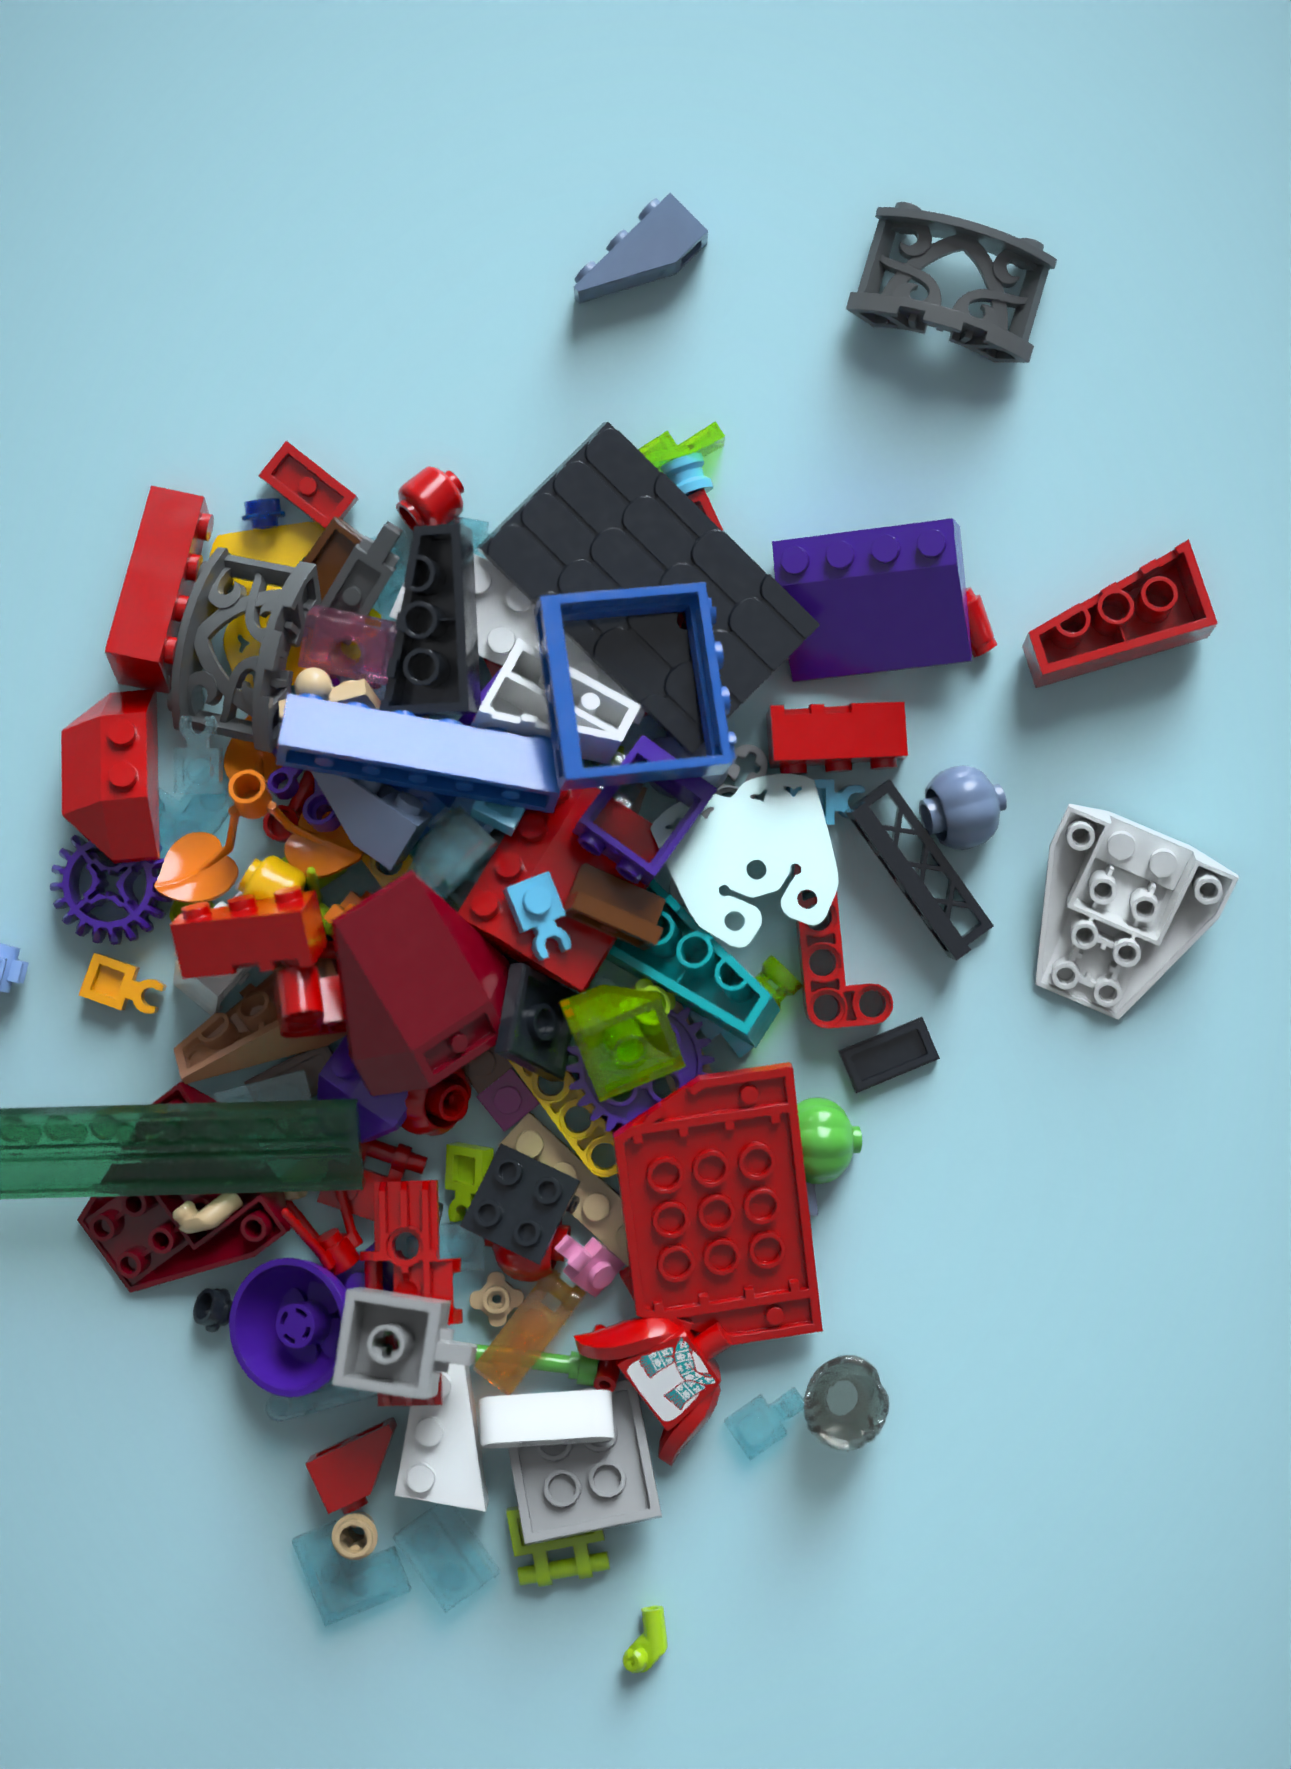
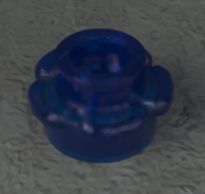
M279 498L258 499L244 502L245 516H241L242 521H251L253 530L279 527L278 519L285 517L286 513L281 511Z

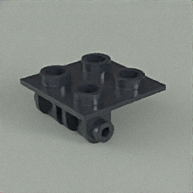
M500 1144L460 1227L540 1265L566 1211L572 1214L578 1207L580 1197L574 1194L581 1181L504 1144Z

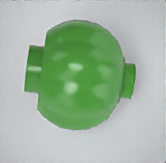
M808 1098L797 1104L805 1177L807 1183L825 1184L840 1177L848 1168L853 1154L861 1152L862 1133L859 1126H852L845 1111L837 1103L827 1098Z

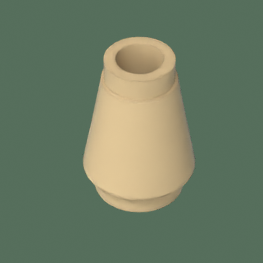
M365 1512L348 1514L340 1518L334 1525L332 1544L342 1557L349 1560H360L370 1555L376 1547L378 1533L374 1521L369 1514ZM359 1526L365 1533L362 1535L356 1534L352 1527L356 1528Z

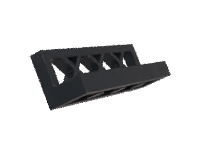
M886 780L844 811L946 955L957 961L971 951L968 945L994 925L891 780ZM885 794L890 797L897 807L894 826L882 825L869 807ZM902 817L905 818L912 829L901 828ZM887 831H893L892 838ZM900 833L917 835L923 844L920 863L908 861L898 848ZM929 853L938 866L927 864ZM913 867L919 868L918 874L915 872ZM926 869L941 871L949 881L946 899L933 897L925 886ZM955 890L964 902L953 900ZM939 904H945L944 911ZM952 906L969 908L979 923L961 936L950 921Z

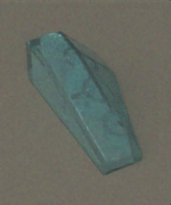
M460 805L453 811L445 807L428 823L427 826L432 831L423 840L407 871L411 870L417 874L443 900L447 899L498 848L496 841Z

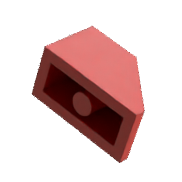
M394 1417L311 1455L305 1463L328 1514L341 1509L343 1515H346L368 1503L366 1496L371 1494L376 1485L397 1427Z

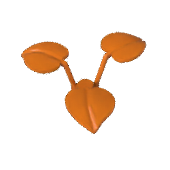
M248 715L245 720L252 721V717ZM231 738L224 756V770L230 780L228 791L234 805L228 809L230 821L225 846L222 847L220 840L207 832L186 834L177 840L167 852L154 887L161 895L183 903L209 902L227 893L239 875L237 864L227 855L234 849L240 816L247 819H259L269 812L286 830L293 833L285 843V857L290 865L301 870L306 877V871L309 867H313L316 870L318 878L334 875L359 862L364 856V852L352 844L342 825L331 832H319L307 822L303 813L300 816L298 826L293 824L281 812L276 802L272 801V796L266 785L271 773L281 769L282 766L276 765V758L272 753L256 750L253 742ZM332 811L325 813L322 820L328 817Z

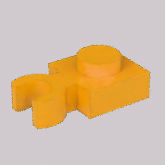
M94 952L79 996L118 1010H125L130 999L139 1011L154 1014L158 1012L159 1008L149 1005L145 1001V993L150 988L165 991L167 986L156 979H147L139 982L136 980L139 967Z

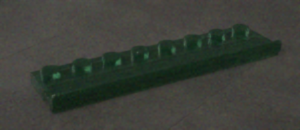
M358 1099L0 1108V1199L363 1190L365 1186Z

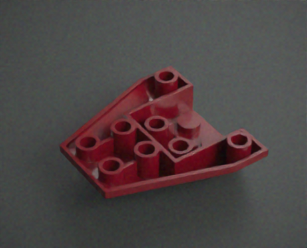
M410 870L331 920L349 1056L371 1096L431 1088L496 1045L510 963L507 958L417 874Z
M183 1081L176 1084L144 1110L77 1219L130 1293L255 1257L291 1230L289 1223L281 1215L282 1209L287 1208L283 1185H280V1177L227 1106L185 1084ZM228 1188H231L243 1202V1206L218 1227L191 1234L178 1229L180 1224L172 1217L173 1211L186 1201L193 1202L196 1209L200 1211Z

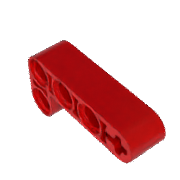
M794 864L792 867V880L795 875L801 873V867L798 864ZM803 890L798 894L797 901L802 908L808 909L810 906L817 904V897L806 901L802 899V892L810 893L812 892L811 890ZM836 891L828 911L829 923L823 930H813L807 924L796 920L805 1015L815 1026L828 1029L878 1024L890 1016L893 1010V999L890 992L879 984L846 985ZM819 949L829 952L834 961L831 972L824 976L815 974L809 965L812 953ZM870 990L877 992L883 1002L881 1011L873 1017L864 1015L859 1007L861 996ZM825 994L832 996L838 1005L835 1017L828 1021L818 1019L813 1010L816 999Z
M300 965L287 967L276 973L274 995L281 1037L294 1039L346 1032L339 975L319 978L317 967L300 968Z

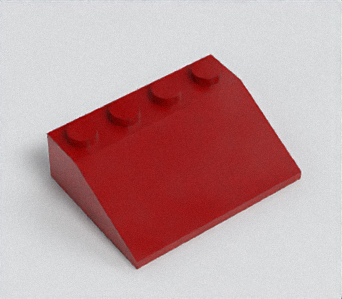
M597 787L561 791L553 813L526 809L513 835L509 836L506 834L457 912L500 953L520 963H524L582 994L587 990L617 938L567 916H563L554 921L557 927L563 929L569 935L571 948L561 952L558 942L553 938H547L545 948L549 957L539 961L532 950V942L535 937L534 932L530 929L519 933L503 889L549 871L564 907L579 867L586 863L647 890L648 886L639 881L638 884H635L621 876L615 869L617 864L605 855L596 856L585 850L577 840L579 836L572 832L580 818L601 790ZM614 798L610 799L593 822L647 863H650L659 851V847L650 829L653 823Z

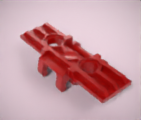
M438 1180L373 1182L375 1251H360V1261H364L365 1288L383 1290V1261H390L393 1264V1292L451 1301L448 1325L463 1323L462 1309H456L453 1303V1275L456 1272H462L461 1258L440 1259ZM404 1232L413 1234L419 1243V1250L412 1259L407 1258L401 1250H396V1239ZM394 1334L386 1336L385 1344L392 1345L393 1351L399 1349L398 1340L394 1339ZM440 1372L436 1396L429 1399H420L377 1392L378 1407L443 1405L442 1373Z

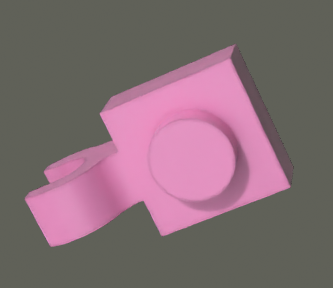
M566 1234L555 1247L560 1254L568 1259L567 1262L569 1264L562 1271L572 1282L595 1298L613 1281L616 1274L625 1266L624 1262L594 1237L583 1247Z

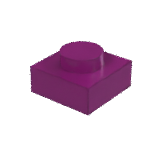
M513 1068L476 1096L504 1132L540 1104Z

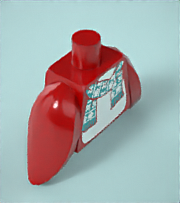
M638 1316L594 1332L575 1335L574 1340L579 1354L598 1360H617V1366L664 1426L659 1441L658 1458L672 1466L679 1453L702 1429L717 1406L721 1392L719 1385L721 1376L719 1365L714 1357L732 1346V1342L726 1336L723 1327L716 1322L697 1335L694 1330L689 1332L684 1324L678 1326L667 1318L646 1319Z

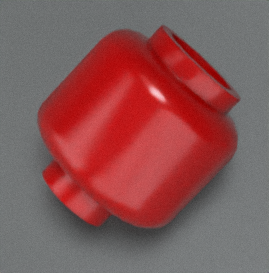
M428 466L399 488V502L396 504V509L404 523L413 531L414 526L448 524L463 512L464 503L461 494L464 493V487L453 472L448 470L444 473L436 467Z

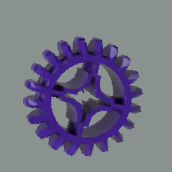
M78 835L72 836L71 842L77 850L73 853L64 848L60 849L59 855L68 861L66 867L53 865L51 870L55 874L63 875L62 883L54 882L50 884L51 891L64 893V897L57 899L53 903L55 909L70 908L62 918L63 923L70 925L80 919L75 933L78 936L84 937L93 928L92 942L102 943L108 931V938L112 945L121 944L122 930L129 941L138 940L139 933L136 925H139L145 932H152L154 926L148 916L151 914L156 918L164 919L166 913L157 907V903L159 900L162 902H172V899L161 895L154 887L160 875L164 858L156 861L126 862L112 867L106 860L99 857L97 852L100 850L90 841L86 842ZM87 863L86 868L92 876V883L90 888L83 894L84 898L82 899L79 890V880L82 869ZM144 868L147 881L146 891L139 905L137 903L139 900L133 892V884L135 879L141 874L140 870ZM104 872L116 877L119 876V873L122 874L116 882L120 895L111 891L103 894L109 885L106 879L107 875ZM109 901H113L119 908H123L128 913V916L117 921L107 922L99 919L90 911L96 906H102Z

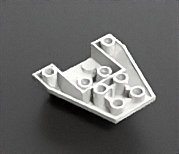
M1068 804L1049 846L1035 985L1119 1020L1219 919L1239 876L1194 847L1105 810Z

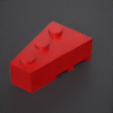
M905 702L850 703L846 706L825 707V704H810L808 708L784 709V705H770L766 714L769 768H780V774H807V766L825 765L826 773L852 771V763L870 762L871 770L898 768L897 760H904L908 757Z
M292 886L273 892V898L256 900L254 894H248L229 899L227 901L228 906L210 909V904L204 902L182 908V914H179L170 924L182 979L231 975L237 973V969L259 965L260 972L272 971L277 969L276 962L298 959L300 968L313 967L327 945L316 890L302 892L301 886Z

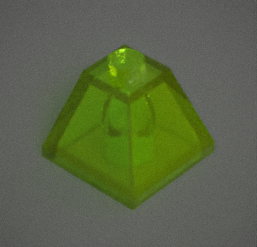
M602 984L560 1002L600 1102L686 1067L662 1000L657 992Z

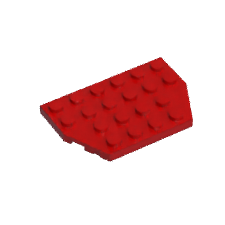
M790 1062L698 1075L612 1133L634 1308L637 1316L646 1319L667 1318L678 1326L684 1324L689 1332L694 1330L700 1333L718 1322L725 1330V1334L732 1342V1345L823 1331L794 1071Z

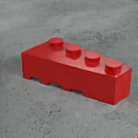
M152 485L150 487L105 647V654L118 684L146 690L155 689L156 692L169 694L171 690L172 668L179 628L188 599L197 581L199 567L203 563L201 555L204 541H209L213 530L214 516L209 514L204 496Z

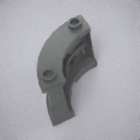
M897 202L895 207H878L875 217L879 220L857 292H850L846 310L873 327L896 328L925 334L927 326L936 328L937 331L951 332L948 341L977 352L993 362L1029 363L1034 345L1028 342L1049 269H1055L1057 262L1056 258L1043 251L1044 245L1037 240L1017 238L992 227L966 219L924 211L918 206L907 202ZM896 232L899 234L915 235L917 238V242L913 245H905L900 241L899 252L901 256L908 259L906 263L889 258ZM932 237L941 238V240L932 244ZM964 251L977 267L987 289H977L964 294L958 299L952 309L941 306L940 289L936 281L929 274L922 271V269L944 256ZM988 253L997 256L994 262L992 261ZM1008 264H1013L1019 269L1026 270L1019 296L1004 293L1003 288L1013 287L1020 278V276L1014 277L1008 273ZM885 270L894 273L895 275L890 279L882 293L879 294ZM910 280L919 283L927 290L928 297L920 301L910 297V293L918 288L917 284L908 283ZM988 302L991 306L981 305L980 309L984 316L980 319L971 316L968 309L970 304ZM1007 307L1015 308L1009 331Z
M217 547L209 560L204 561L200 565L197 581L188 599L178 632L172 668L171 690L167 698V707L172 712L175 730L185 731L186 728L253 742L256 750L270 753L279 742L282 719L279 717L278 701L287 699V694H291L293 671L285 670L291 646H300L305 630L322 602L316 564L300 561L296 567L230 555L227 548ZM233 578L253 582L248 596L246 588L237 582H234V589L227 594L233 586ZM267 585L282 588L266 591ZM245 614L248 631L261 643L259 656H252L241 661L234 668L229 678L215 655L211 639L228 623ZM259 615L264 618L270 615L266 628H261ZM251 671H255L253 688L250 682L245 681L246 676ZM202 688H205L208 694L205 704L211 706L217 705L224 695L222 714L202 710L204 707ZM237 707L250 715L252 721L235 718Z

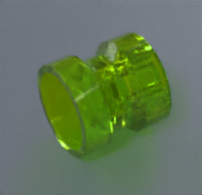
M772 955L761 964V971L754 977L772 995L780 1009L781 1002L787 996H794L803 987L798 979ZM769 980L778 987L777 990L768 983Z

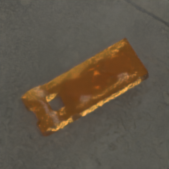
M556 1269L553 1270L552 1274L538 1280L534 1288L473 1367L475 1372L506 1395L514 1393L587 1294L579 1286L575 1285L572 1288L561 1280V1273ZM549 1293L562 1302L555 1312L542 1303Z

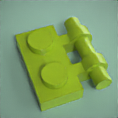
M518 1506L507 1508L506 1513L514 1557L533 1554L534 1565L517 1568L520 1586L538 1583L539 1587L553 1585V1580L577 1575L579 1580L592 1578L593 1572L610 1569L608 1551L590 1554L588 1543L605 1541L604 1530L525 1545ZM573 1546L575 1557L556 1561L549 1560L547 1551Z

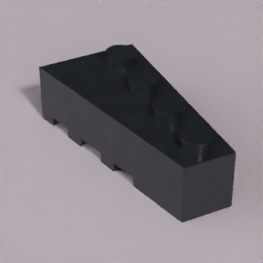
M461 523L414 526L403 583L405 591L401 611L397 614L395 625L397 633L392 658H389L386 672L388 680L384 700H381L379 710L388 712L404 710L415 714L417 717L477 714L481 707L473 531Z

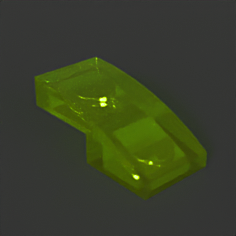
M715 421L679 445L676 444L667 430L638 450L660 470V467L665 463L684 455L702 453L704 457L724 446L725 435Z

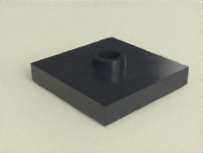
M524 963L510 964L495 1053L550 1082L564 1081L569 1055L567 1048L570 1047L578 994Z

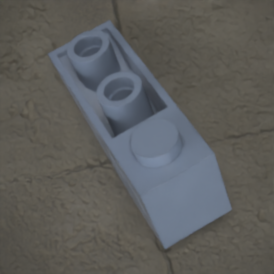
M671 193L661 202L657 198L652 200L638 216L640 222L629 233L626 230L619 232L606 248L608 253L597 264L594 261H590L579 271L574 279L577 283L574 286L575 300L578 303H583L676 275L707 244L708 230Z
M311 771L353 845L389 870H392L408 858L433 816L423 809V804L418 798L407 792H399L388 784Z

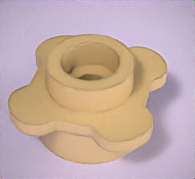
M495 1271L487 1276V1283L480 1290H475L471 1293L469 1301L472 1308L480 1309L488 1316V1321L492 1326L499 1327L506 1323L507 1315L513 1308L522 1306L524 1294L520 1289H514L509 1282L505 1281L503 1273ZM494 1295L501 1297L500 1303L493 1302L492 1298Z

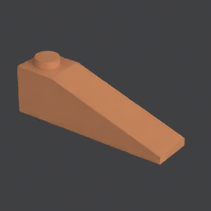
M318 959L314 966L318 968L319 978L338 976L336 959ZM280 961L276 962V971L257 987L250 983L239 993L243 999L225 1014H213L173 1050L181 1080L185 1084L328 1046L346 1036V1032L294 1039L281 1037L274 995V983L276 973L287 967Z

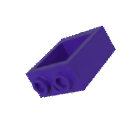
M642 734L620 765L676 760V758ZM702 777L653 781L689 807V809L650 863H647L593 823L621 785L604 786L572 832L579 836L577 840L585 850L596 856L603 854L616 863L615 869L625 879L635 884H638L640 881L648 886L718 790Z

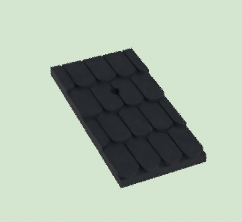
M603 422L476 547L535 606L540 596L705 582L707 596L711 598L712 607H716L717 611L716 623L712 625L714 641H719L723 649V668L719 670L721 687L726 686L730 695V713L726 714V720L820 626L770 574H767L727 533L721 531L663 472H660L609 422ZM685 611L562 621L564 634L625 693L641 705V708L684 750L693 754L704 743ZM679 613H682L684 620L679 627L677 617Z

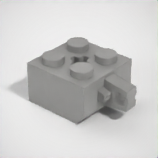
M364 1287L347 1289L332 1385L409 1398L429 1399L437 1395L440 1372L448 1373L449 1363L468 1366L475 1364L478 1345L453 1341L454 1330L447 1329L451 1301ZM393 1334L394 1339L400 1342L399 1349L394 1351L392 1345L385 1344L386 1336Z

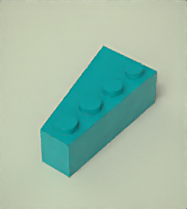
M653 878L647 891L665 899V905L657 922V926L663 928L657 945L644 951L617 939L605 959L639 979H650L653 982V986H658L671 993L677 1002L689 1007L692 1011L757 1048L780 1011L776 1001Z

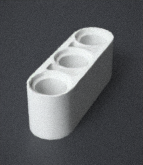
M608 1390L504 1395L479 1399L480 1446L482 1448L594 1443L614 1439L612 1392Z

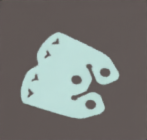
M773 774L746 781L732 797L714 794L703 811L709 807H713L714 810L710 812L707 819L701 814L698 816L665 862L689 913L702 929L730 946L738 948L747 946L762 924L761 913L757 907L729 895H720L719 887L726 885L730 890L750 898L775 892L784 883L793 864H798L801 867V873L795 875L781 898L783 912L788 917L808 925L815 926L821 923L827 916L839 883L837 864L815 781L806 776L796 774ZM787 786L792 789L802 787V790L798 791L795 797H792L788 791L784 790V787ZM763 790H767L764 802L750 798L751 795H760ZM678 802L665 810L650 828L659 849L673 831V829H666L665 827L673 825L677 818L682 819L689 809L682 802ZM753 860L763 862L767 870L766 875L761 879L749 877L746 871L749 862ZM803 890L813 891L817 896V904L811 909L802 908L797 901L798 894ZM736 911L742 914L745 919L744 927L739 931L728 929L724 921L728 913Z

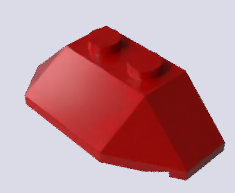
M155 689L109 693L61 730L62 816L114 864L160 860L157 692Z

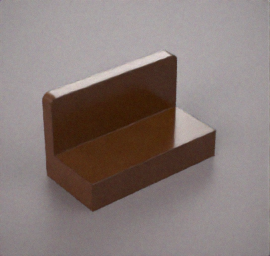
M585 863L579 867L563 907L566 913L565 916L644 951L657 945L663 931L662 927L657 926L665 905L663 897Z

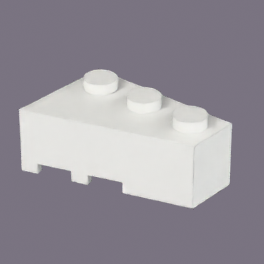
M449 1363L448 1373H442L443 1405L410 1406L395 1496L486 1512L489 1496L483 1468L482 1448L479 1441L470 1367L468 1365Z

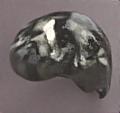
M840 1355L823 1363L812 1374L804 1395L803 1415L808 1430L821 1444L838 1451H853L865 1447L867 1443L875 1440L876 1436L881 1432L889 1412V1396L880 1382L877 1369L868 1360L856 1355Z

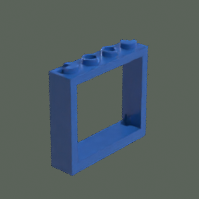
M705 582L539 597L533 611L559 791L723 775L733 764V759H736L734 744L737 741L734 732H728L726 714L730 713V695L726 686L721 687L719 670L723 668V649L719 641H714L712 625L716 623L717 611L716 607H712L711 598L707 596ZM685 611L707 756L583 769L562 621Z

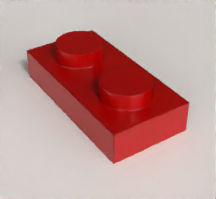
M285 441L258 475L261 480L324 529H326L334 516L343 519L359 500L353 492L288 441Z

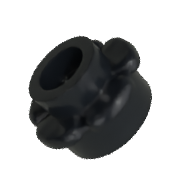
M206 1288L198 1295L193 1308V1317L197 1324L206 1326V1331L216 1332L220 1325L225 1326L229 1323L233 1302L229 1291L225 1288L221 1290L218 1288L214 1290Z

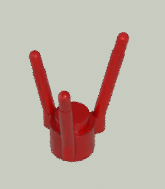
M330 1158L328 1165L346 1233H341L338 1228H332L319 1235L292 1200H286L287 1208L282 1209L281 1215L318 1257L323 1267L334 1275H338L358 1262L360 1255L356 1247L360 1246L364 1241L356 1230L337 1160Z

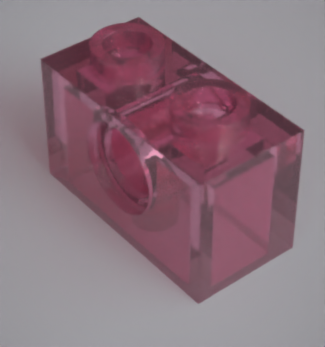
M315 605L306 614L298 667L319 668L325 671L330 679H336L337 675L353 678L355 681L365 679L372 689H379L381 685L386 686L389 658H392L397 630H395L396 622ZM351 640L355 642L360 648L361 657L358 659L347 657L341 650V641Z

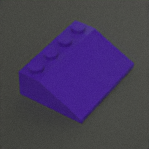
M953 518L772 541L775 580L820 624L788 657L793 682L973 662L960 526Z

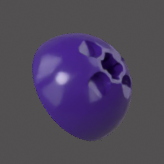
M299 1258L270 1260L255 1268L243 1280L232 1302L229 1332L232 1348L238 1363L256 1385L274 1395L299 1397L315 1392L333 1380L347 1292L341 1281L319 1264Z

